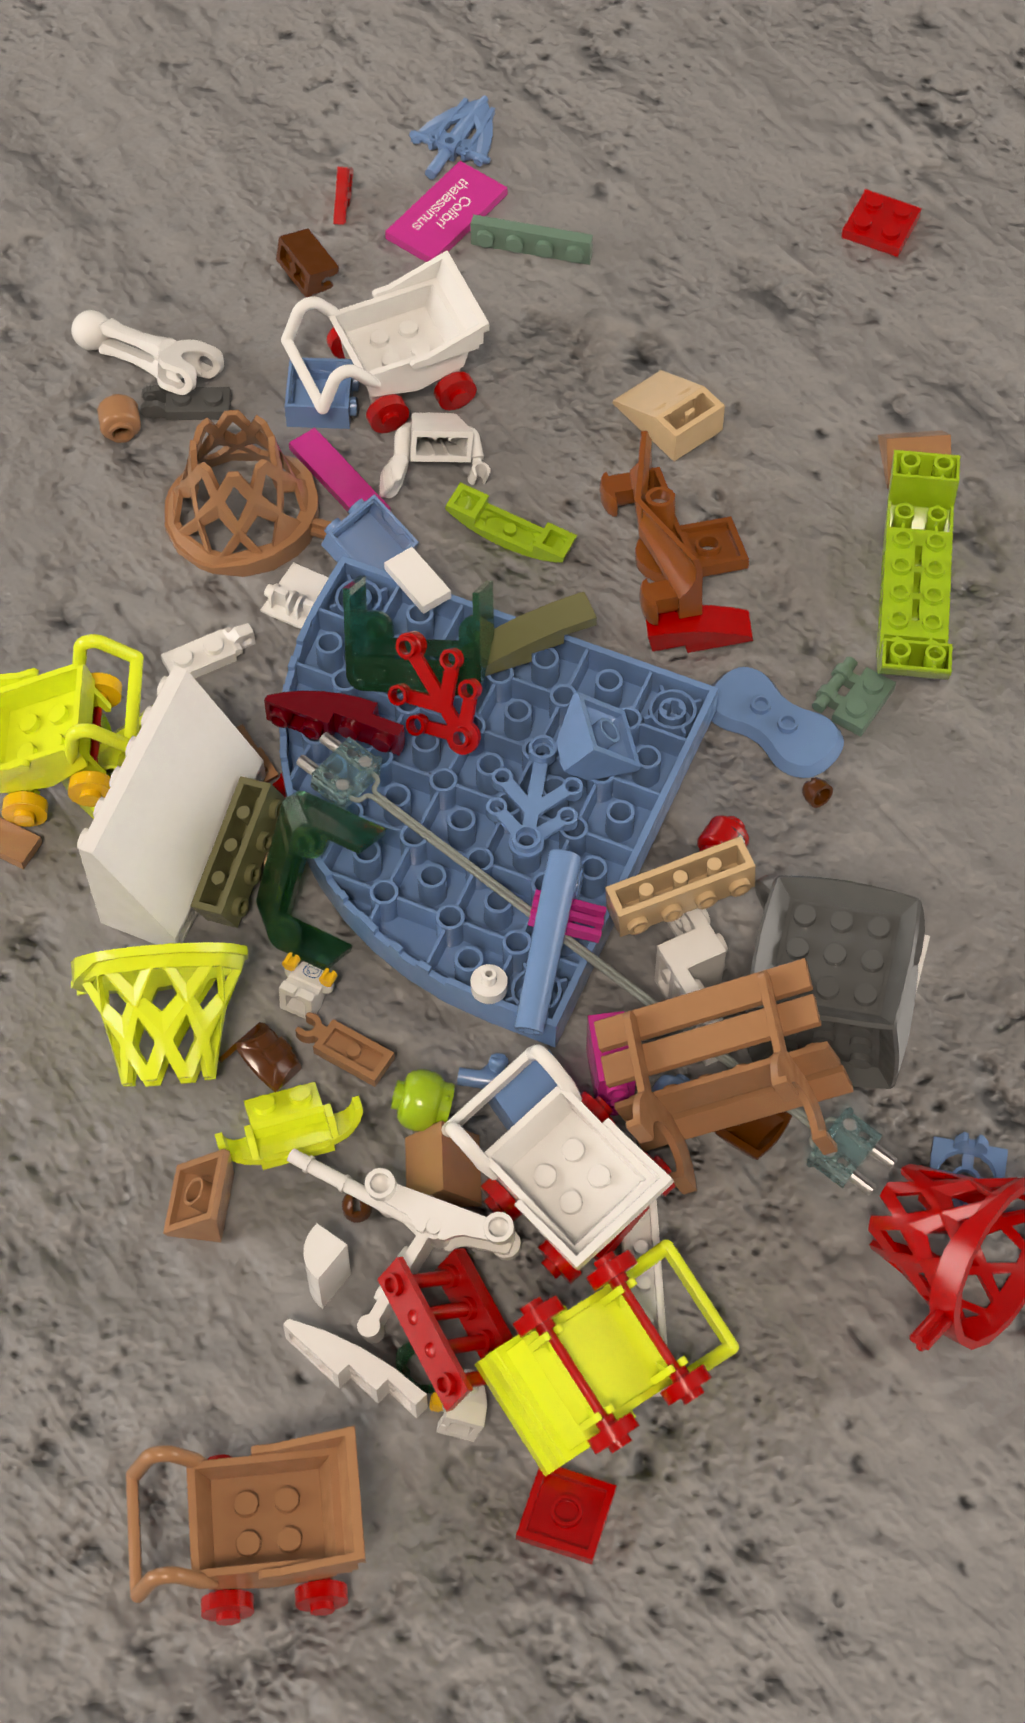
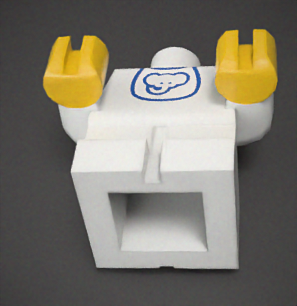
M289 952L282 962L284 972L288 978L279 987L280 1008L306 1019L308 1012L318 1013L325 995L332 993L334 981L338 975L334 970L331 973L329 972V963L323 958L318 957L313 965L305 961L299 964L301 960L299 955L296 954L293 957V953Z
M464 1369L465 1373L474 1371L471 1369ZM485 1386L474 1387L452 1411L446 1412L437 1393L433 1392L429 1403L430 1411L444 1412L438 1421L436 1432L474 1442L485 1424L487 1412Z

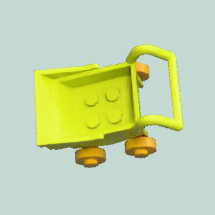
M87 634L75 641L73 645V664L40 675L39 670L36 668L16 673L0 674V794L8 793L3 798L1 813L6 821L22 827H33L43 824L48 816V801L40 795L38 789L55 786L70 777L68 797L73 802L82 806L95 807L100 797H106L110 789L109 782L111 777L98 764L99 743L101 742L125 752L132 736L137 737L144 660V656L140 651L103 635ZM87 649H100L130 662L124 736L101 727L102 709L105 712H111V708L121 702L122 683L118 678L107 673H91L86 665Z

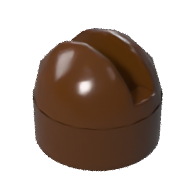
M814 777L811 778L810 782L806 781L804 783L802 794L813 808H819L829 801L833 794V788L825 780Z
M346 1194L342 1201V1210L346 1219L355 1223L367 1220L372 1213V1206L360 1201V1211H353L354 1199L356 1198Z

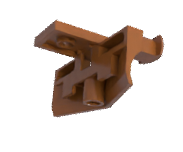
M647 431L641 432L638 463L630 469V472L608 476L607 472L603 473L600 479L599 491L602 505L609 515L617 517V506L635 503L640 536L635 547L636 566L645 577L655 581L649 583L647 578L642 581L639 600L645 619L652 625H658V614L677 611L679 619L702 615L703 577L749 569L748 555L731 516L679 525L675 515V493L668 488L661 468H652V439ZM711 546L714 547V549L706 550L702 547Z

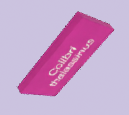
M459 161L385 231V239L419 259L428 262L446 250L449 252L471 230L473 214L486 216L508 195L507 187Z

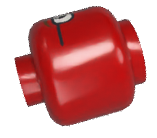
M724 815L714 816L699 835L697 846L700 852L741 836L747 847L749 835L744 823L739 818Z

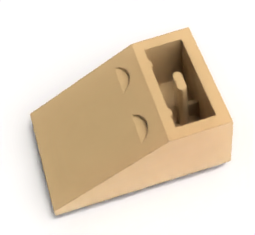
M663 370L639 383L612 402L641 431H647L652 441L673 461L678 460L723 430L725 405L706 387Z

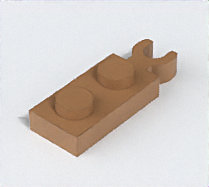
M308 1012L306 1014V1022L314 1026V1028L309 1031H305L300 1027L295 1029L296 1037L299 1041L307 1044L315 1042L313 1046L314 1054L376 1087L395 1060L394 1052L334 1019L326 1027L322 1024L318 1015Z

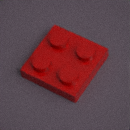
M865 189L842 230L841 238L898 257L920 218L922 208Z
M561 1467L545 1477L540 1468H538L516 1533V1540L592 1565L613 1503L617 1485Z

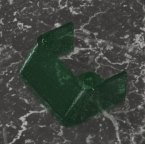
M358 576L343 587L345 661L348 682L357 690L388 692L393 685L404 683L410 689L429 694L410 661L404 660L398 655L396 651L397 638H394V625L391 618L382 611L367 610L366 576ZM486 580L472 593L473 615L466 617L459 626V640L426 639L427 649L424 657L440 684H442L444 668L440 664L441 653L450 648H458L463 653L464 663L459 668L455 695H459L458 685L463 680L475 678L481 685L484 682L494 636L493 581ZM406 641L405 646L407 651L410 653L411 645L408 641ZM450 653L448 660L454 665L455 657ZM467 684L466 690L471 695L474 692L473 687ZM397 689V693H403L400 689Z
M305 791L294 792L284 799L281 804L256 898V905L268 939L274 947L287 954L292 952V956L297 954L302 961L323 971L326 968L330 969L351 951L352 944L291 916L307 858L313 859L322 855L328 847L329 840L360 854L383 837L386 828Z

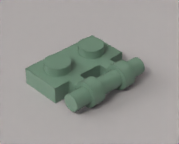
M848 656L843 663L835 666L831 672L832 678L829 682L819 688L816 693L817 698L813 702L812 707L819 713H822L827 706L834 709L832 722L861 737L895 690L896 682L868 667L860 676L853 673L857 666V661L853 657ZM842 685L850 689L845 697L838 694Z

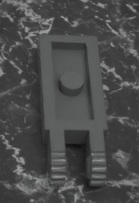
M159 385L146 386L142 389L141 397H143L142 399L145 402L141 404L140 413L147 418H166V420H204L206 418L219 420L224 411L230 410L231 390L230 387H196L186 395H179L164 390Z

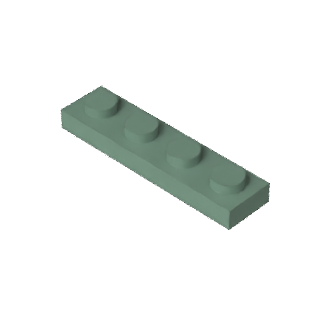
M473 214L471 220V245L586 265L591 263L593 252L592 234Z

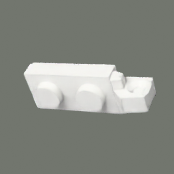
M249 623L236 626L232 630L230 627L223 630L220 629L161 654L162 662L169 674L175 665L188 670L195 679L236 662L237 656L243 653V649L256 644L255 635Z

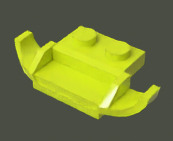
M311 1082L276 1093L244 1100L250 1125L243 1126L246 1137L232 1140L224 1137L222 1132L214 1135L219 1150L226 1149L230 1151L232 1161L243 1165H261L262 1169L266 1170L288 1164L287 1158L294 1148L308 1156H317L335 1151L334 1145L348 1138L359 1125L363 1115V1106L359 1096L351 1098V1103L345 1110L333 1114L330 1103L322 1104L316 1083Z

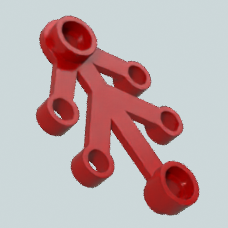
M409 631L401 634L396 641V651L401 658L410 661L429 694L410 689L407 684L400 683L393 685L388 690L389 701L396 706L408 703L439 712L447 723L442 724L430 721L426 715L418 713L407 718L406 729L408 733L413 736L425 733L446 739L449 747L455 753L461 755L472 753L477 749L481 739L480 730L473 723L477 698L482 693L481 683L475 678H469L459 683L458 694L463 699L459 715L453 706L459 668L464 663V655L461 650L450 648L441 653L440 664L444 668L442 684H440L424 657L427 641L423 634L418 631ZM406 641H408L411 645L410 653L406 649ZM450 653L455 657L454 665L448 660ZM467 684L473 687V695L468 694L466 690ZM397 689L403 692L402 700L397 697ZM415 719H418L421 723L420 730L414 725ZM459 732H462L465 736L464 743L459 738Z

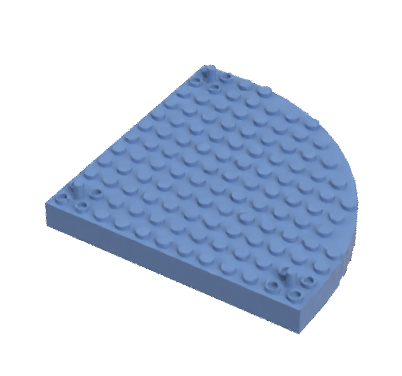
M341 556L314 602L296 639V647L288 664V673L282 692L326 691L352 695L377 702L380 717L404 725L405 746L400 755L378 751L372 745L358 740H348L339 733H335L333 737L342 744H347L361 756H367L372 759V764L377 767L375 773L380 778V784L377 787V791L530 906H532L536 889L541 890L549 851L560 849L576 853L581 856L582 869L584 870L579 900L606 907L605 887L639 874L716 712L718 688L578 638L564 635V644L532 653V662L477 679L482 685V693L477 698L473 723L480 730V743L472 753L466 755L457 754L449 747L446 739L425 733L413 736L406 729L407 718L418 713L426 715L430 721L447 724L441 713L408 703L396 706L389 701L388 690L393 685L400 683L407 684L410 689L429 694L410 661L404 660L398 655L396 651L397 638L409 631H418L423 634L427 641L424 657L438 681L442 684L444 668L440 664V655L444 650L450 648L460 649L481 635L516 617L452 594L450 599L423 614L386 571ZM406 641L405 646L407 651L410 653L411 645L408 641ZM450 653L448 660L454 665L455 657ZM461 667L459 668L453 706L459 715L463 699L458 694V685L461 681L466 680ZM467 684L466 690L468 694L473 695V687ZM397 689V697L402 700L403 692ZM580 692L625 710L641 769L636 772L589 781L579 778L583 782L582 797L577 801L565 800L541 815L537 823L538 827L556 817L559 809L572 807L578 813L577 827L572 831L560 830L544 840L543 851L533 859H520L514 856L508 845L510 834L499 822H493L486 816V803L494 797L504 799L507 803V810L521 825L524 814L505 792H499L493 788V771L502 767L509 769L513 774L514 781L528 796L533 762L529 759V743L534 737L539 735L550 736L556 742L572 695ZM415 719L414 725L420 730L421 723L418 719ZM279 727V753L289 815L301 851L320 888L342 919L374 953L405 978L438 999L489 1023L556 1048L594 966L563 944L543 1035H529L516 1031L514 1025L534 928L528 926L529 917L372 799H365L359 803L348 800L344 803L313 780L310 774L296 764L301 755L307 756L339 779L347 780L349 787L354 790L352 794L354 797H360L366 793L373 794L372 785L375 782L373 777H370L368 780L337 758L334 752L319 742L320 739L313 740L296 730ZM459 732V738L464 743L465 736L462 732ZM558 749L556 760L547 768L543 796L560 787L566 778L577 777L563 771L559 762ZM542 752V753H539L538 755L545 756V755H548V754ZM350 756L347 759L354 760L356 759V757ZM500 777L497 779V781L506 782L508 781V779L505 777ZM332 779L324 780L325 783H330L333 781ZM572 786L568 787L567 790L575 792L578 788ZM493 807L491 810L493 812H500L503 809L500 807ZM565 816L562 818V820L565 822L572 821L573 818ZM523 842L521 843V845L529 846L532 845V843ZM607 908L599 943L572 937L598 957L614 926ZM573 921V923H575V924H579V925H583V926H586V927L594 928L593 926H590V925H586V924H582V923H578V922H574V921ZM482 965H496L503 969L507 975V993L497 1003H481L471 993V975Z

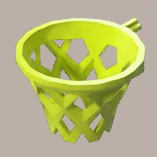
M221 942L170 943L98 951L75 957L71 961V988L77 990V995L88 994L101 1014L121 1084L124 1087L135 1086L137 1074L146 1087L161 1086L169 1063L181 1084L196 1083L200 1071H202L204 1080L216 1079L226 1009L244 962L248 959V948L244 945ZM217 979L218 992L203 1009L200 1004ZM173 989L176 995L161 1011L153 1004L157 992ZM109 994H118L126 1003L122 1015L110 1005ZM191 1025L194 1032V1040L184 1060L178 1048ZM144 1029L154 1041L148 1062L139 1048Z

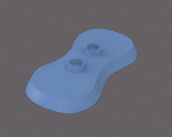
M738 667L723 674L711 685L718 688L716 712L711 721L720 728L752 739L762 747L772 763L782 772L794 777L811 778L827 770L840 756L844 746V739L836 724L819 713L800 708L789 702L780 693L773 681L762 672L749 667Z

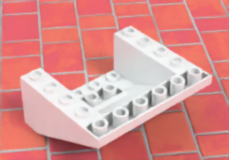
M175 665L168 677L163 676L157 688V699L153 706H148L145 709L141 720L142 727L137 737L132 736L125 751L126 758L122 766H117L114 769L109 782L110 789L106 797H100L93 812L94 820L89 829H83L77 842V848L80 852L100 923L156 945L183 943L198 914L190 905L240 776L258 781H264L266 777L264 760L189 671Z

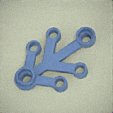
M547 735L536 736L529 743V759L533 762L528 796L514 781L513 774L509 769L497 768L492 773L493 788L496 791L505 792L524 814L521 825L507 810L506 801L500 797L488 800L486 803V816L493 822H499L510 834L508 840L509 849L514 856L520 859H533L537 857L544 849V840L560 830L572 831L578 825L577 811L572 807H563L559 809L556 817L537 827L538 818L565 800L577 801L583 795V782L577 777H568L560 787L543 796L547 768L557 757L556 742ZM543 752L547 753L548 755L541 756L538 754ZM500 777H505L508 779V781L498 782L497 779ZM573 786L578 788V790L570 792L567 788ZM493 807H500L503 810L500 812H493L491 809ZM565 816L572 817L573 820L565 822L562 820V818ZM530 842L532 845L524 846L521 843Z

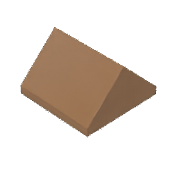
M942 430L878 434L887 489L890 483L894 450L951 455V434Z
M439 1121L428 1129L418 1131L405 1138L407 1188L458 1207H482L481 1171L476 1168L450 1137H445L442 1134V1126L446 1122ZM465 1130L480 1147L479 1135Z
M222 1149L177 1165L163 1234L169 1237L222 1242L234 1179L230 1151Z

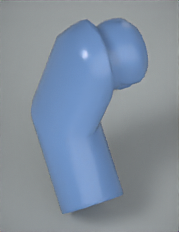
M495 1053L490 1056L489 1064L481 1070L460 1067L457 1085L483 1089L508 1066V1058L504 1054Z

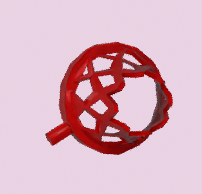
M907 1164L901 1168V1175L909 1182H887L879 1195L892 1216H871L868 1231L876 1239L869 1244L870 1248L901 1272L929 1305V1315L910 1334L909 1339L916 1344V1349L921 1352L925 1349L929 1351L942 1335L970 1350L990 1344L1012 1323L1025 1304V1240L1013 1227L1025 1223V1209L1003 1213L1015 1199L1018 1198L1025 1201V1177L974 1178L922 1165ZM919 1195L918 1201L926 1210L910 1213L905 1211L897 1198L899 1196ZM952 1199H958L969 1204L954 1207ZM886 1230H900L907 1245L894 1242ZM1002 1230L1021 1250L1017 1262H987L981 1249L985 1237L988 1234ZM928 1234H948L950 1242L942 1255H937L931 1250ZM920 1273H924L927 1281L921 1276ZM1011 1273L999 1292L993 1274ZM968 1275H977L991 1302L987 1308L962 1299ZM963 1309L979 1315L966 1318Z

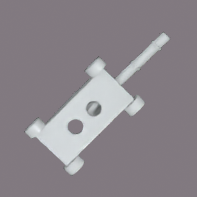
M295 1148L292 1149L287 1158V1162L302 1169V1172L310 1173L338 1188L339 1192H345L379 1210L383 1216L394 1218L405 1224L416 1236L409 1247L405 1246L401 1250L398 1257H404L412 1274L419 1272L433 1248H443L444 1251L449 1253L454 1249L472 1248L492 1252L503 1261L513 1260L521 1252L522 1244L520 1237L515 1232L514 1222L504 1212H494L485 1217L396 1183L392 1173L384 1168L373 1169L365 1178V1185L351 1179L350 1175H344L319 1162L314 1156H308ZM381 1286L378 1287L374 1295V1299L377 1301L371 1312L362 1316L357 1323L359 1333L371 1344L378 1343L384 1338V1325L393 1313V1309Z

